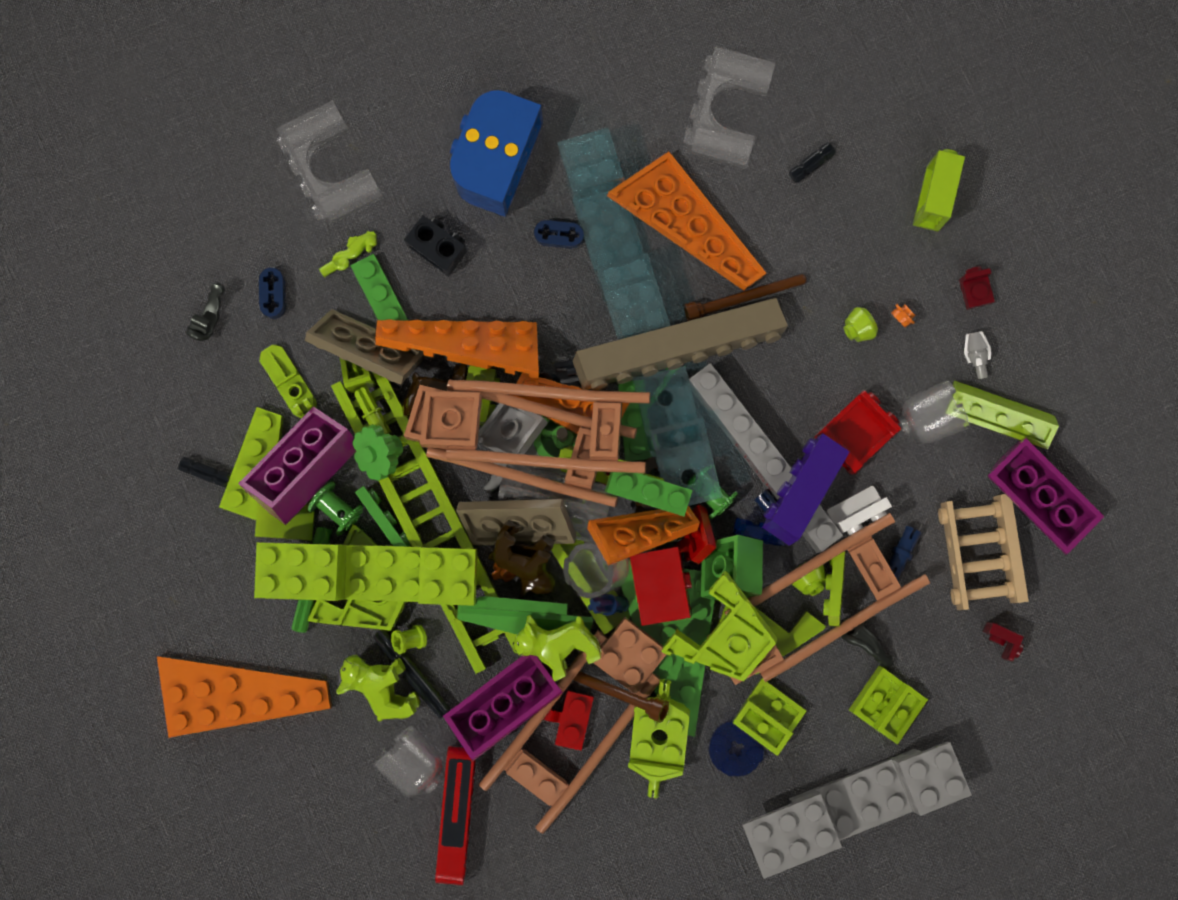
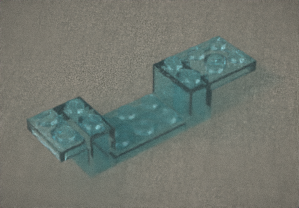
M609 128L557 142L565 168L567 186L579 224L584 233V241L603 302L606 301L617 340L669 327V319L648 252L644 253L632 213L607 197L610 190L624 182L623 172Z

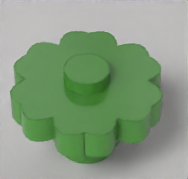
M372 424L363 427L362 431L357 432L353 440V447L357 451L354 458L358 463L359 469L367 472L369 479L379 481L388 478L390 474L396 472L397 458L403 452L402 442L397 436L388 433L384 434L381 426Z

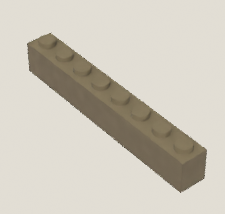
M777 298L579 350L576 351L573 364L582 389L598 391L614 382L624 384L631 381L633 377L640 375L649 377L665 368L675 370L687 362L700 363L708 359L709 356L716 354L719 357L725 356L738 348L747 350L763 341L773 343L782 337L781 335L788 325Z

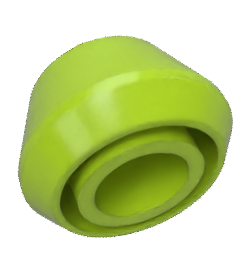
M854 308L845 319L843 329L850 340L854 339L857 342L876 338L878 333L877 324L865 308Z
M824 565L792 583V585L805 595L815 596L821 593L826 584Z

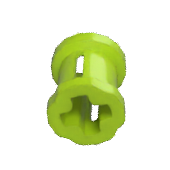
M418 624L406 631H393L391 643L394 651L400 655L411 648H425L427 636L424 628Z

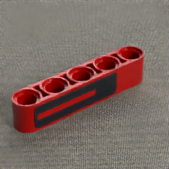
M449 746L447 751L435 883L464 885L476 759L472 761L463 747Z

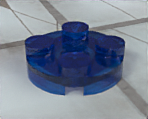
M736 518L732 535L762 540L764 544L786 546V543L762 528L763 522H760L758 525L749 520Z
M732 720L722 723L714 730L710 738L708 752L712 763L718 770L728 776L739 777L747 775L757 768L763 759L764 747L734 725ZM732 741H735L737 744H743V748L740 750L741 754L738 756L735 753L730 754L728 751L732 747Z

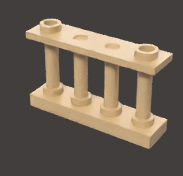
M1006 494L994 496V502L991 505L953 509L952 501L941 503V508L938 509L940 524H944L954 589H951V600L953 605H956L957 610L969 609L968 601L1001 596L1009 598L1010 603L1029 602L1013 501ZM991 515L997 518L998 528L994 532L957 535L955 520ZM993 542L1001 544L1002 555H1000V558L962 563L960 547ZM997 569L1005 571L1007 582L1004 585L966 590L964 574Z

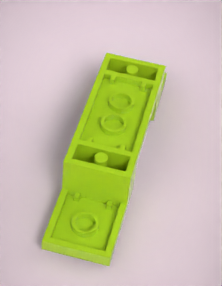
M257 542L254 598L324 601L418 602V604L476 605L477 549Z

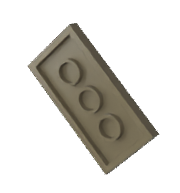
M333 309L306 332L305 337L306 342L315 345L317 348L324 349L343 360H348L367 371H372L400 385L423 362L425 357L421 350L411 349L406 352L376 345L375 328Z
M563 499L459 502L456 509L472 545H495L500 529L508 520L520 525L519 531L513 534L514 538H516V544H535L543 535L553 539L554 544H573L577 536Z

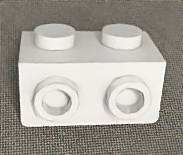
M870 486L829 508L827 514L841 533L847 531L851 535L864 528L861 524L862 522L870 518L874 522L887 515L885 510L892 506L887 497L881 499L875 487Z

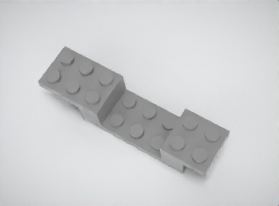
M947 741L924 751L914 748L789 798L791 804L741 824L761 875L765 879L842 848L840 841L911 812L922 816L972 796L952 745Z

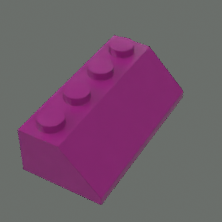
M313 406L238 484L267 512L287 525L356 452L353 447L354 437L347 428Z
M1027 438L1015 443L996 462L987 475L1065 555L1105 517Z
M521 656L443 715L471 760L474 761L563 692L557 681L553 680L551 672L538 656Z

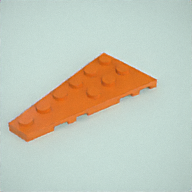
M669 151L608 192L607 197L745 291L766 275L765 270Z
M377 320L375 338L376 345L406 352L416 349L423 351L424 356L434 357L435 354L447 356V360L484 369L495 366L504 368L507 374L515 375L516 371L529 374L531 379L538 380L537 322Z
M157 656L168 738L332 708L329 684L325 680Z

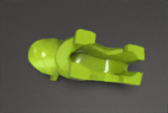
M532 615L527 616L525 627L516 635L513 642V648L518 655L538 656L543 663L548 665L553 670L552 677L554 681L562 679L567 675L565 669L568 666L565 658L574 648L586 653L588 664L601 659L602 656L598 639L591 634L580 616H577L576 621L548 631L540 628Z
M351 655L344 659L340 670L342 681L336 690L337 694H343L350 690H357L363 693L378 721L408 718L417 711L416 708L421 703L416 691L411 692L408 697L396 695L394 692V683L399 680L398 675L405 671L401 658L396 659L392 665L373 666L366 664L358 655Z

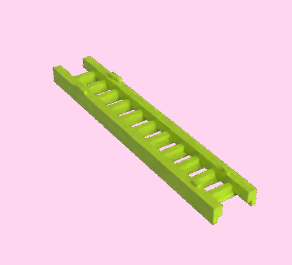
M372 372L380 387L370 392L375 403L384 398L386 399L391 411L383 415L387 425L398 422L403 432V435L398 438L401 440L403 447L410 446L415 456L414 459L396 467V472L390 474L388 478L379 480L411 546L437 547L456 537L461 549H475L429 457L426 456L424 447L420 445V442L408 440L404 437L409 418L403 416V406L392 384L387 378ZM339 381L331 385L354 433L356 434L362 431L363 427L369 426L368 423L363 424L357 413L362 409L357 399L351 401L343 383ZM421 468L428 483L400 497L393 482ZM433 491L440 506L411 520L404 504ZM444 513L452 530L424 544L416 527ZM477 554L476 586H481L485 596L499 597ZM441 605L476 674L487 669L476 649L479 645L483 644L485 646L499 639V635L505 633L514 653H516L513 648V642L517 634L495 629L472 641L464 625L465 621L457 619L455 605Z

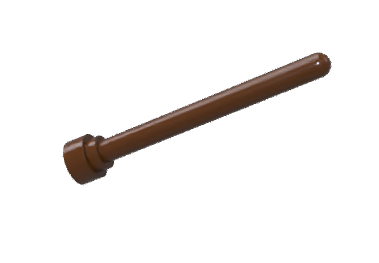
M800 274L704 304L700 302L695 303V301L683 304L687 321L699 319L707 313L806 283L807 278L804 274Z
M581 671L573 679L576 682L645 710V714L650 719L659 723L663 722L667 716L669 702L663 699L651 698L648 700Z

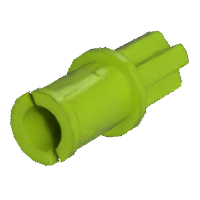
M362 387L356 390L355 397L364 413L362 418L366 419L369 425L381 426L384 434H391L392 432L381 413L382 408L377 407L369 389Z

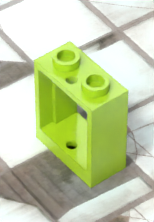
M950 149L939 150L927 165L913 226L938 232L951 218L965 156L958 155L956 151Z

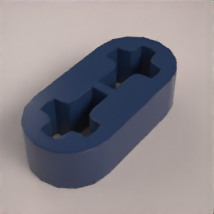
M544 220L539 222L534 229L536 241L543 246L573 249L579 247L584 239L583 230L576 223ZM544 227H548L551 233H557V235H549L548 239H543L542 234L538 233L544 231ZM570 230H575V234L580 236L579 238L576 237L574 242H569L567 236L560 235L569 234Z
M271 267L263 270L259 276V307L261 312L269 319L280 318L286 309L285 277L278 269ZM274 274L279 280L274 282V291H271V285L266 280H269L271 275ZM271 296H274V302L279 305V307L274 308L273 313L266 308L267 305H271Z

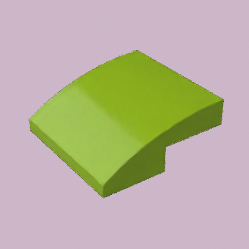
M312 498L287 525L272 516L257 503L255 537L313 541L315 511H308Z
M878 666L849 708V711L898 745L928 699L909 685L903 683L885 668Z
M761 678L732 723L778 756L793 735V730L806 713V710Z

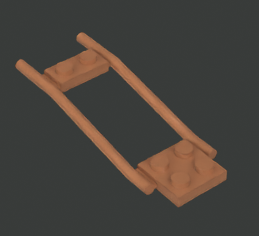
M450 379L448 381L446 392H454V380ZM419 385L404 433L406 439L420 442L425 391L445 390ZM481 393L482 398L581 426L571 459L590 460L592 418L508 394ZM621 425L620 436L635 439L637 428ZM428 448L426 456L429 458L454 463L563 495L616 507L618 502V496L592 490L597 475L595 471L568 469L564 484L494 463L447 460L446 452L448 448Z
M454 380V392L425 391L420 445L426 448H448L446 452L447 460L595 472L646 473V462L618 460L622 403H650V392L591 391L473 380ZM489 392L594 402L590 460L476 450L482 403L481 393Z
M890 513L844 538L762 589V595L748 598L751 604L756 607L845 550H848L877 601L785 659L775 644L747 678L760 672L765 682L771 680L880 611L930 584L928 577L924 574L901 587L872 538V535L895 523ZM731 609L726 610L725 614L727 615ZM731 677L735 685L742 682L741 680Z
M624 617L608 638L600 631L594 634L600 643L602 656L601 659L593 663L632 693L648 698L659 685V680L661 679L652 672L667 654L661 652L662 644L628 618ZM581 651L566 670L567 675L557 682L562 692L566 690L587 662L585 652ZM559 695L529 719L514 741L479 783V786L483 790L488 791L505 770L506 774L547 805L552 806L535 827L540 833L544 834L579 791L634 717L635 706L628 705L572 782L568 784L566 780L525 749H521L561 695Z

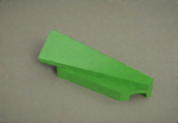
M488 596L476 598V605L474 606L458 605L457 608L458 620L513 634H518L525 627L527 616L532 615L540 628L548 631L576 621L577 616L567 615V604ZM580 616L583 619L584 625L590 631L593 617Z

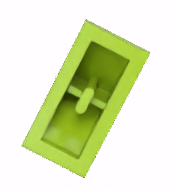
M340 358L343 383L351 394L362 387L371 388L377 386L372 371H367L359 365Z

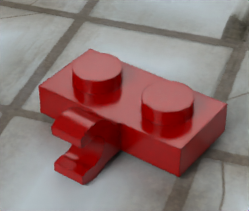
M697 505L692 511L700 522L698 531L685 535L673 547L680 546L681 553L684 552L686 561L691 560L700 564L717 546L707 508Z
M567 690L562 711L551 709L543 720L559 723L555 745L582 751L593 696Z

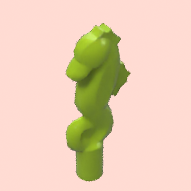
M367 231L358 237H349L346 245L348 249L337 252L333 256L332 261L319 268L324 278L336 270L347 269L349 259L357 258L365 248L368 253H371L373 247L377 245L376 233L374 231Z

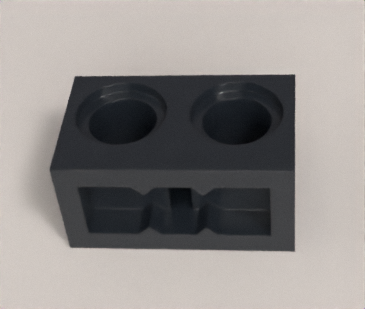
M422 215L404 238V242L408 248L449 277L467 253L464 245L465 240L454 232L450 235L444 231V225L434 217L428 219ZM426 231L434 233L431 240H420L422 233ZM450 246L455 249L451 256L445 257L441 255V251L445 247Z

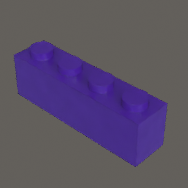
M823 433L815 440L810 438L802 450L805 455L802 460L798 459L789 472L792 474L789 482L785 481L777 492V495L780 496L776 504L772 503L764 514V517L767 519L762 528L789 546L800 540L849 454L847 449Z

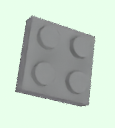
M499 403L479 430L478 444L491 452L525 454L548 422L538 414Z

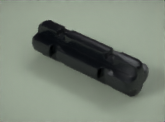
M828 142L822 145L819 151L816 150L801 161L799 166L796 165L790 170L789 176L795 183H799L806 175H809L821 166L825 160H829L834 156L836 152L834 147Z
M183 457L178 465L180 471L188 474L191 473V475L211 483L215 482L216 485L224 488L227 487L231 476L223 471L218 472L217 469L202 463H195L194 460Z

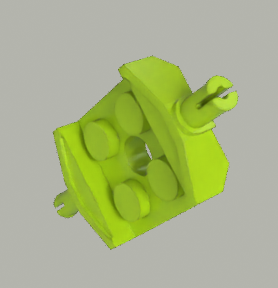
M665 679L659 680V693L657 697H651L669 702V710L663 722L659 723L650 719L645 714V710L634 707L635 713L628 767L648 779L647 796L652 798L653 790V798L659 797L661 781L682 776L684 771L690 710L684 704L671 699V696H669L671 681L668 679L665 687ZM655 730H663L668 738L658 741L654 738L653 732Z

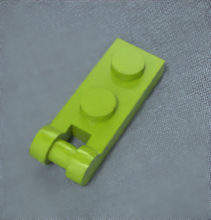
M845 551L829 560L832 574H827L826 590H830V599H824L823 615L828 616L829 626H840Z

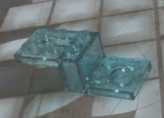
M681 366L675 370L660 371L649 377L639 376L633 378L635 392H650V403H638L650 455L656 459L660 478H663L665 482L693 490L688 506L722 498L704 419L697 416L686 366ZM663 390L670 392L672 395V402L668 406H663L658 401V395ZM687 469L693 470L696 474V480L691 485L684 484L681 479L682 473Z

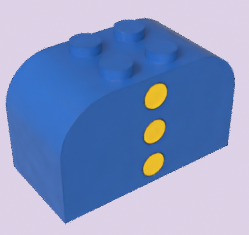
M500 90L486 92L476 99L469 115L465 114L460 124L461 135L459 139H454L450 154H452L450 161L451 174L457 192L463 200L471 205L506 217L543 124L542 106L540 104Z

